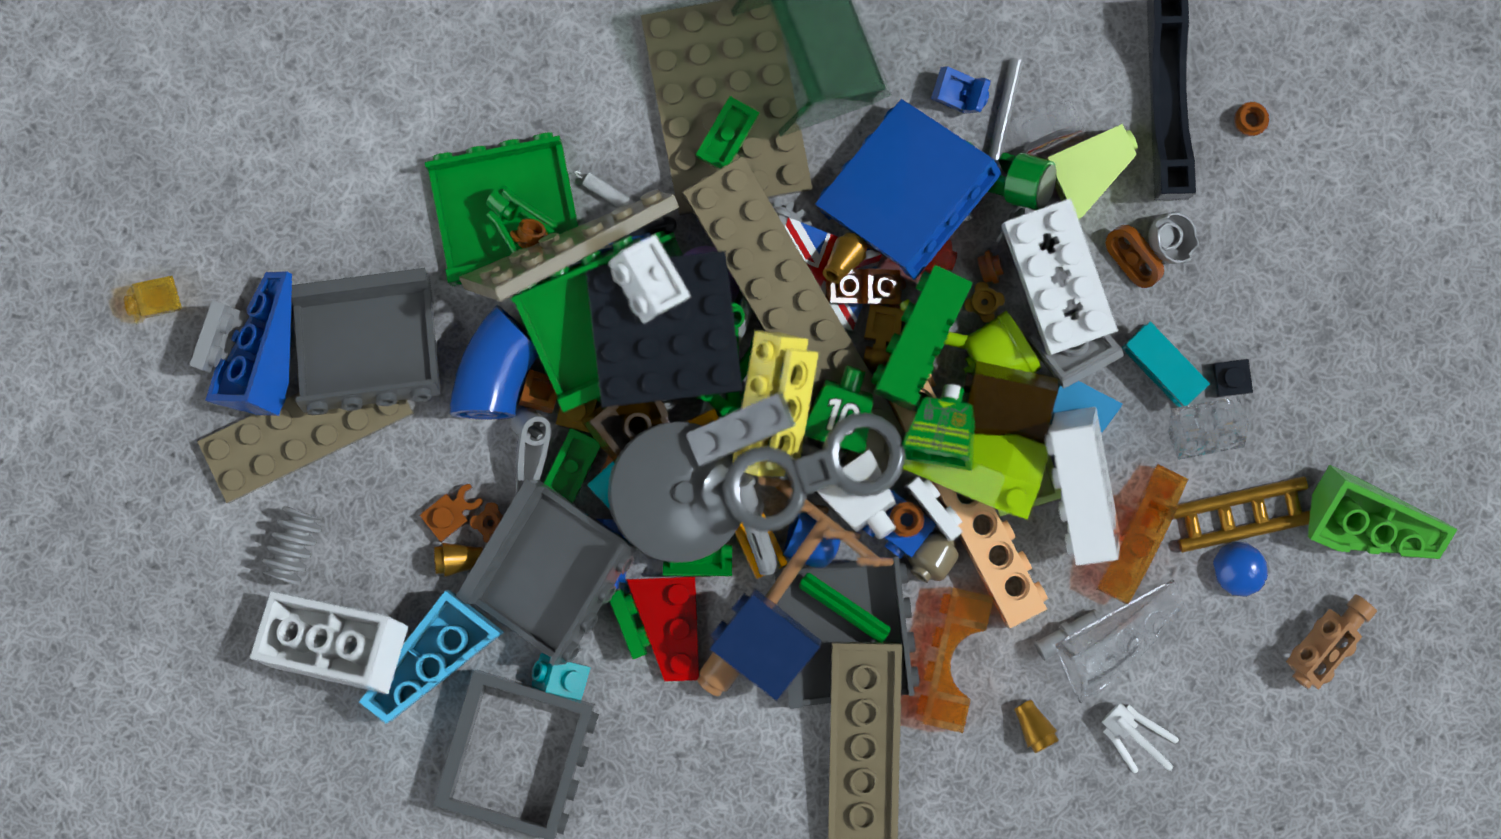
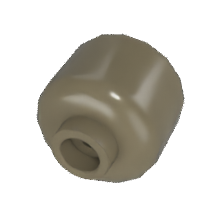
M940 530L930 532L912 557L907 555V560L913 567L911 573L925 583L929 580H944L958 560L959 555L956 550V542L954 540L948 541Z

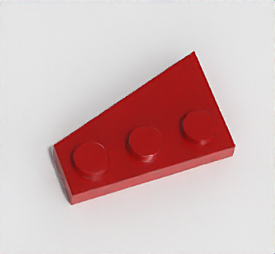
M696 578L626 579L664 682L698 680Z

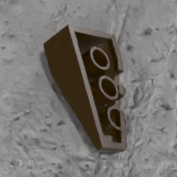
M662 401L602 408L601 405L586 417L582 423L602 449L615 462L626 444L635 436L655 425L669 423L667 417L669 415Z

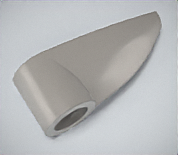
M521 407L516 410V416L511 418V428L518 435L515 462L516 494L525 479L540 480L551 436L549 421L535 409L529 407Z

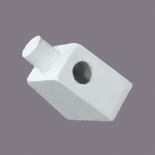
M870 450L842 468L848 477L861 483L873 482L882 476ZM836 485L817 490L819 495L856 532L869 525L880 540L896 528L885 513L896 505L889 489L877 496L862 498L847 494Z

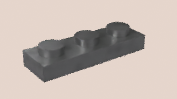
M777 393L688 432L686 435L698 465L704 466L796 425L783 393Z

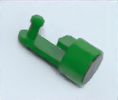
M1002 152L998 161L1007 177L1000 175L987 192L1004 196L1007 203L1037 211L1044 208L1049 202L1055 187L1056 164L1053 161L1025 153L1014 156Z

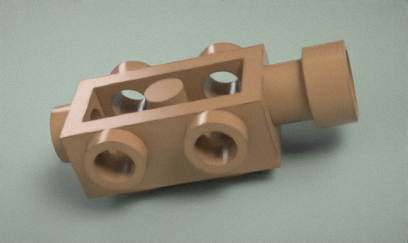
M1355 594L1346 604L1348 609L1342 616L1329 609L1323 617L1315 622L1311 632L1293 649L1291 656L1287 659V664L1295 671L1292 677L1309 690L1311 686H1314L1319 690L1323 684L1330 682L1334 677L1335 669L1345 657L1353 655L1356 651V644L1362 638L1357 630L1364 622L1369 623L1377 613V610L1361 596ZM1344 642H1348L1344 648H1340ZM1326 668L1323 674L1318 675L1321 669Z

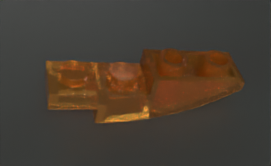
M1159 464L1154 467L1132 517L1121 534L1118 560L1108 562L1096 590L1126 605L1130 603L1179 507L1177 504L1189 479Z

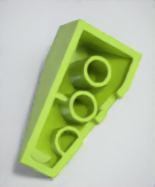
M974 433L972 471L906 460V456L903 469L988 506L1028 519L1040 488L1049 454L1046 444L1017 434H1005V436Z

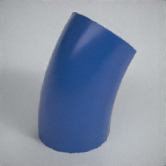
M496 305L482 321L462 356L451 394V416L480 420L509 419L516 416L517 400L522 383L539 355L528 331L499 305Z

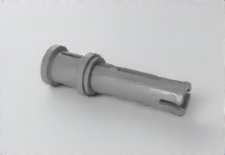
M743 473L738 486L740 499L747 510L754 515L762 517L764 504L761 499L757 498L753 486L755 478L752 474ZM744 526L760 575L767 576L776 573L779 570L780 563L776 557L768 531L761 532Z

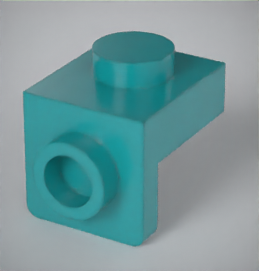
M541 653L532 669V686L547 693L581 701L591 667L575 662L553 666L549 663L551 657Z

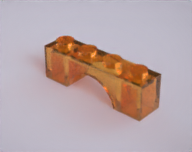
M950 587L949 594L943 592L939 606V613L944 614L941 627L935 626L931 647H936L937 649L934 661H927L923 679L924 681H929L926 695L920 694L916 708V714L921 715L920 722L922 724L960 733L964 732L971 699L958 689L952 678L951 658L957 645L971 634L987 630L994 597Z

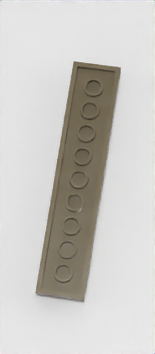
M743 156L739 157L682 192L717 252L726 251L728 271L763 330L809 339L807 351L819 352L809 407L811 408L826 379L841 383L846 366L859 368L866 372L860 390L873 395L871 414L880 416L893 425L902 441H904L906 435L904 429L887 400L873 393L876 385L871 383L872 375L745 158ZM869 429L865 452L868 450L872 452L883 474L888 467L890 459L889 446L883 436L875 430ZM839 447L838 456L844 466L862 455Z

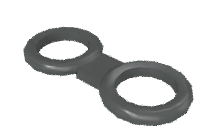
M869 413L849 415L837 422L827 435L822 451L796 460L785 451L773 447L751 448L739 455L727 470L723 485L725 503L733 517L745 527L766 532L779 530L793 522L803 509L807 494L832 485H836L847 494L861 498L877 496L891 488L902 473L905 461L903 441L896 428L884 418ZM866 427L875 430L884 437L889 446L890 459L888 467L882 476L873 482L861 483L854 481L843 472L839 465L838 450L840 442L847 433L855 428ZM760 461L778 464L786 471L791 480L792 493L789 503L783 511L771 517L754 515L745 508L739 496L738 486L742 474L749 466Z

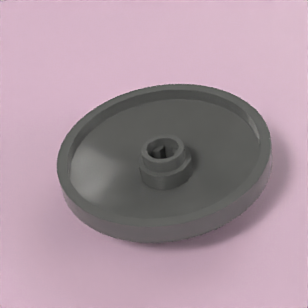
M669 422L650 427L626 444L612 468L608 497L614 522L621 534L632 546L650 557L668 562H690L704 558L724 546L740 525V522L733 517L725 503L723 489L726 473L733 462L734 453L704 466H699L686 433L702 427L701 425L688 422Z

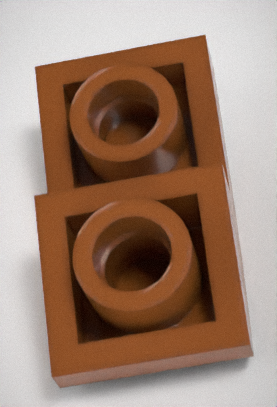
M853 269L838 284L826 279V298L829 303L900 304V270Z

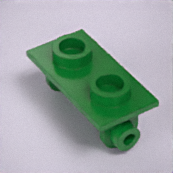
M724 545L709 556L690 562L663 561V576H732V545Z

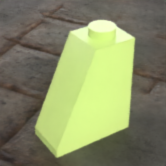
M1123 124L1047 158V160L1053 161L1056 164L1055 189L1061 202L1071 198L1078 220L1086 214L1137 155L1135 150L1138 149L1133 133L1130 130L1126 131Z

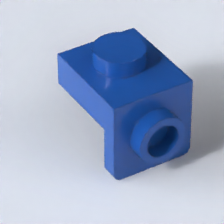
M948 66L941 67L931 100L962 113H978L982 111L989 99L988 90L991 80L986 78L975 79Z

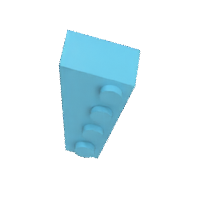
M447 590L403 644L389 693L384 694L368 690L359 703L387 724L501 636L504 631L472 606L465 604L455 597L456 594Z

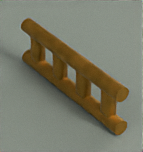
M1302 476L1171 506L1173 519L1184 517L1189 536L1188 538L1178 540L1181 553L1308 525L1311 510L1302 512L1298 491L1308 489L1306 477ZM1284 495L1289 515L1269 519L1264 499ZM1251 502L1255 523L1235 527L1231 507ZM1217 510L1222 530L1202 534L1197 514Z

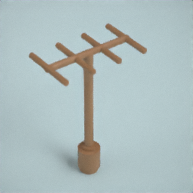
M764 476L758 478L760 485L774 486L790 499L792 493L791 480ZM805 499L803 509L800 512H807L818 522L765 596L777 604L823 537L843 541L860 555L857 558L859 565H873L874 567L892 566L894 561L889 557H878L858 541L861 538L860 532L846 531L826 515L829 511L827 506L814 505ZM713 652L699 671L701 676L697 682L710 694L720 696L723 691L727 692L740 672Z

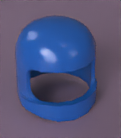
M800 512L794 521L789 523L782 556L791 559L818 522L807 512ZM823 537L804 565L812 568H824L829 565L838 552L841 540Z

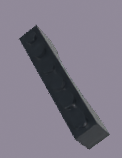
M1147 0L1154 201L1189 200L1196 194L1195 158L1190 137L1186 76L1189 1Z

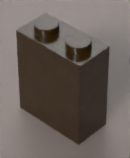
M976 361L974 371H967L963 386L964 392L968 393L966 403L973 406L975 417L974 433L1005 436V434H1017L1044 444L1058 393V378Z

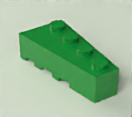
M934 265L931 272L923 271L915 288L921 291L915 304L909 301L900 319L906 322L902 333L899 335L894 332L886 348V352L890 353L891 356L886 366L879 363L872 377L871 383L876 385L873 391L874 394L909 411L916 406L920 398L919 392L923 389L933 370V362L942 350L949 334L948 331L953 326L973 282L937 265Z

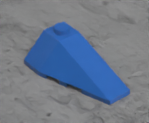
M283 271L266 272L247 307L249 318L240 331L235 330L231 340L235 344L226 360L221 358L216 366L205 401L256 415L279 416L286 400L285 395L289 385L291 273Z

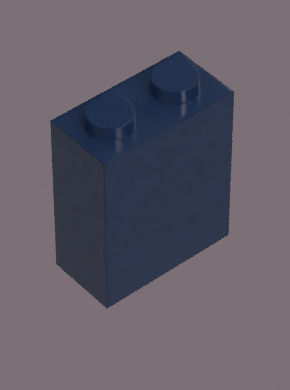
M754 589L750 596L743 593L731 609L736 613L728 623L722 620L711 633L710 637L714 641L710 650L777 701L818 650L821 639L757 589Z

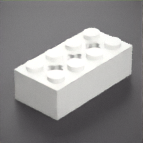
M1071 198L1001 224L1047 355L1061 352L1118 331ZM1044 235H1047L1049 239L1053 238L1056 245L1052 247V254H1048L1047 249L1041 251L1039 244L1044 241ZM1054 268H1060V272L1065 271L1067 274V278L1063 281V287H1059V283L1053 284L1051 281V276L1055 275ZM1066 301H1071L1072 305L1077 304L1079 311L1075 313L1076 319L1071 320L1070 316L1065 317L1063 314V309L1067 308Z
M1090 407L1055 413L1053 423L1048 428L1049 434L1046 435V445L1049 456L1055 455V468H1052L1055 489L1061 488L1062 490L1059 512L1061 521H1068V534H1065L1068 555L1074 554L1076 566L1118 560L1121 535L1097 408Z
M270 592L250 659L271 668L388 694L408 626L388 616Z

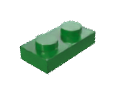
M729 96L697 151L696 157L718 170L733 162L758 119L760 112Z
M571 428L544 484L574 504L601 446L595 439Z
M623 590L616 591L610 599V603L634 660L646 655L645 647L651 644L644 626L637 628L633 615L638 613L632 595H624Z

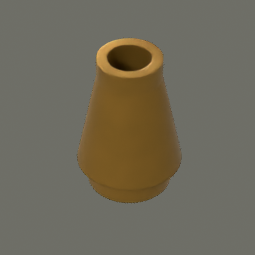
M845 233L843 236L838 237L827 266L823 270L824 277L832 283H840L848 273L866 258V242L854 233Z
M442 543V546L434 547L435 574H444V577L471 570L481 555L483 547Z
M1032 699L1014 709L1027 748L1031 747L1035 754L1059 741L1055 734L1057 732L1056 728L1035 706Z

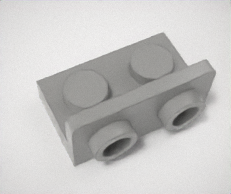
M212 300L189 366L214 374L220 359L226 360L235 344L231 340L235 330L240 331L249 315L246 312Z

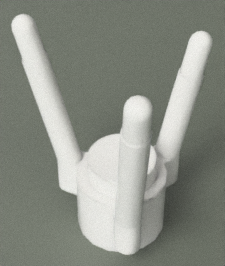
M1121 702L1103 718L1101 723L1107 727L1103 733L1112 740L1133 773H1137L1138 768L1119 739V735L1123 739L1130 735L1167 770H1172L1173 765L1135 729L1138 724L1134 720L1173 743H1178L1179 741L1176 736L1139 714L1131 705L1125 707Z

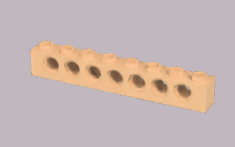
M931 374L919 394L924 397L936 398L932 387L936 386ZM888 400L905 433L908 432L917 412L909 411ZM931 481L940 493L938 497L944 509L950 506L962 520V523L958 525L962 533L958 536L1006 627L1011 629L1047 610L1044 601L1048 600L1046 592L1039 581L1033 583L1028 573L1032 569L1031 564L1023 551L1017 552L1011 540L1015 539L1016 536L1008 521L1001 522L996 508L974 499L970 504H963L958 500L956 491ZM978 515H984L990 521V530L984 535L976 533L973 529V521ZM996 545L1001 546L1006 551V560L999 566L994 565L989 559V552ZM1012 576L1018 577L1022 582V590L1016 596L1009 595L1005 589L1007 579Z

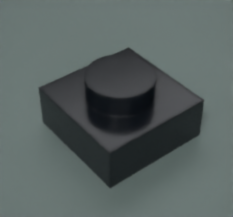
M1249 359L1212 364L1217 398L1253 393Z

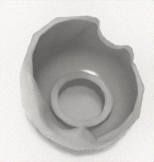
M1169 212L1160 215L1154 220L1148 231V244L1158 258L1168 264H1181L1191 261L1192 253L1200 245L1196 237L1197 229L1192 219L1180 212Z

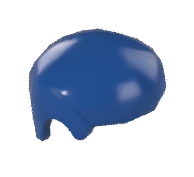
M1233 541L1221 547L1213 561L1217 582L1221 585V588L1232 596L1247 597L1259 592L1265 585L1268 576L1267 562L1262 553L1247 542Z

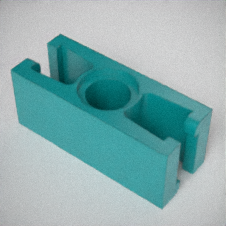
M1151 321L1145 324L1121 347L1179 410L1188 406L1210 385L1203 375Z

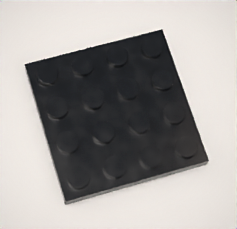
M726 251L668 257L691 297L646 323H643L639 316L631 309L630 300L622 286L615 281L609 264L599 265L586 271L602 408L743 391Z

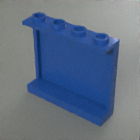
M901 99L895 107L888 110L883 122L874 133L869 134L865 138L862 147L855 156L843 165L841 173L833 183L821 192L819 200L815 205L828 220L832 218L852 233L860 236L866 243L898 264L906 275L916 280L1002 173L993 158Z

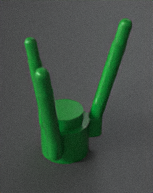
M505 185L495 189L486 201V205L491 209L486 216L495 224L512 253L518 251L501 219L512 221L520 213L527 219H534L542 223L548 235L556 233L551 229L557 226L555 221L515 195Z

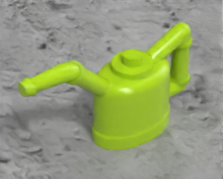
M909 299L899 304L901 310L905 311L910 301ZM1007 311L999 314L996 319L968 336L948 331L949 334L945 345L965 349L968 354L965 358L968 366L963 369L965 373L967 371H974L976 361L1036 373L1042 369L1026 338Z

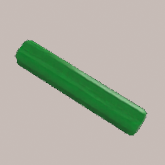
M806 573L800 581L799 588L876 641L882 643L890 633L891 629L888 625L811 573Z

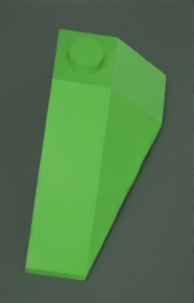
M1332 465L1328 466L1312 493L1308 537L1339 552L1359 550L1367 551L1369 554L1380 555V552L1399 553L1401 556L1440 559L1457 532L1455 527Z

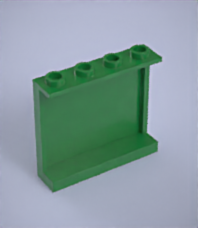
M551 132L534 135L533 141L520 143L519 139H511L500 142V147L486 150V146H475L466 149V154L453 156L451 152L440 153L432 156L433 161L424 162L425 167L429 171L447 264L445 271L447 281L451 286L462 285L460 276L512 254L495 224L486 216L491 210L486 205L488 197L495 189L502 185L508 187L515 195L555 221L557 226L551 229L556 233L561 234L579 226L560 136L553 137ZM519 213L512 221H507L506 219H501L510 234L512 230L518 229L519 223L527 218ZM514 242L518 250L523 249L519 246L518 242Z
M631 235L623 237L612 243L613 249L602 254L597 250L580 259L581 263L570 268L565 267L511 296V300L513 303L515 302L557 394V400L563 412L601 396L586 271L599 265L609 264L619 253L640 243V237L634 240Z

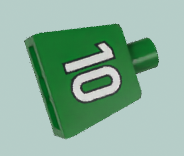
M846 366L841 383L827 379L824 381L808 411L804 436L825 442L827 435L837 422L852 414H871L873 395L860 390L866 374L865 371L856 367ZM861 427L850 431L842 439L839 447L864 454L869 428Z

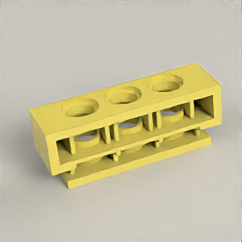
M755 331L742 409L777 393H783L796 426L771 436L769 447L783 450L796 460L801 456L819 352L807 351L809 339L778 332ZM782 363H784L782 377L780 378ZM769 437L734 452L733 462L739 455L751 448L768 446ZM769 461L756 462L745 470V473L755 476H785L783 468Z

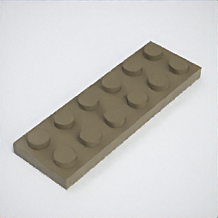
M300 392L286 398L279 416L253 414L197 442L226 503H231L413 415L414 412L408 400H398L396 404L391 406L368 404L354 411L337 408L328 410L326 414L310 415L303 413L296 403V397L300 396Z
M832 642L828 839H898L901 643Z

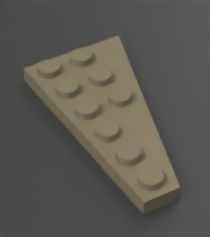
M659 190L648 192L640 197L641 200L619 207L609 214L559 235L558 233L549 234L541 238L538 244L518 250L505 258L459 277L465 290L500 302L677 209L679 205L674 194L660 192Z

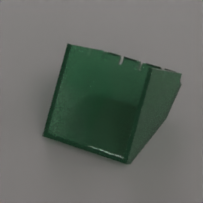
M738 0L731 9L732 15L736 16L771 4L807 95L808 101L778 130L780 137L872 105L892 95L855 0Z

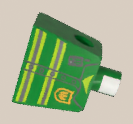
M953 384L944 385L941 399L925 397L922 400L903 443L906 460L972 471L975 417L973 406L961 403L964 394L963 388Z

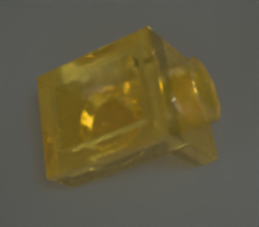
M172 275L134 283L127 290V295L124 296L126 312L129 316L133 315L136 324L144 322L146 318L177 312L182 308Z

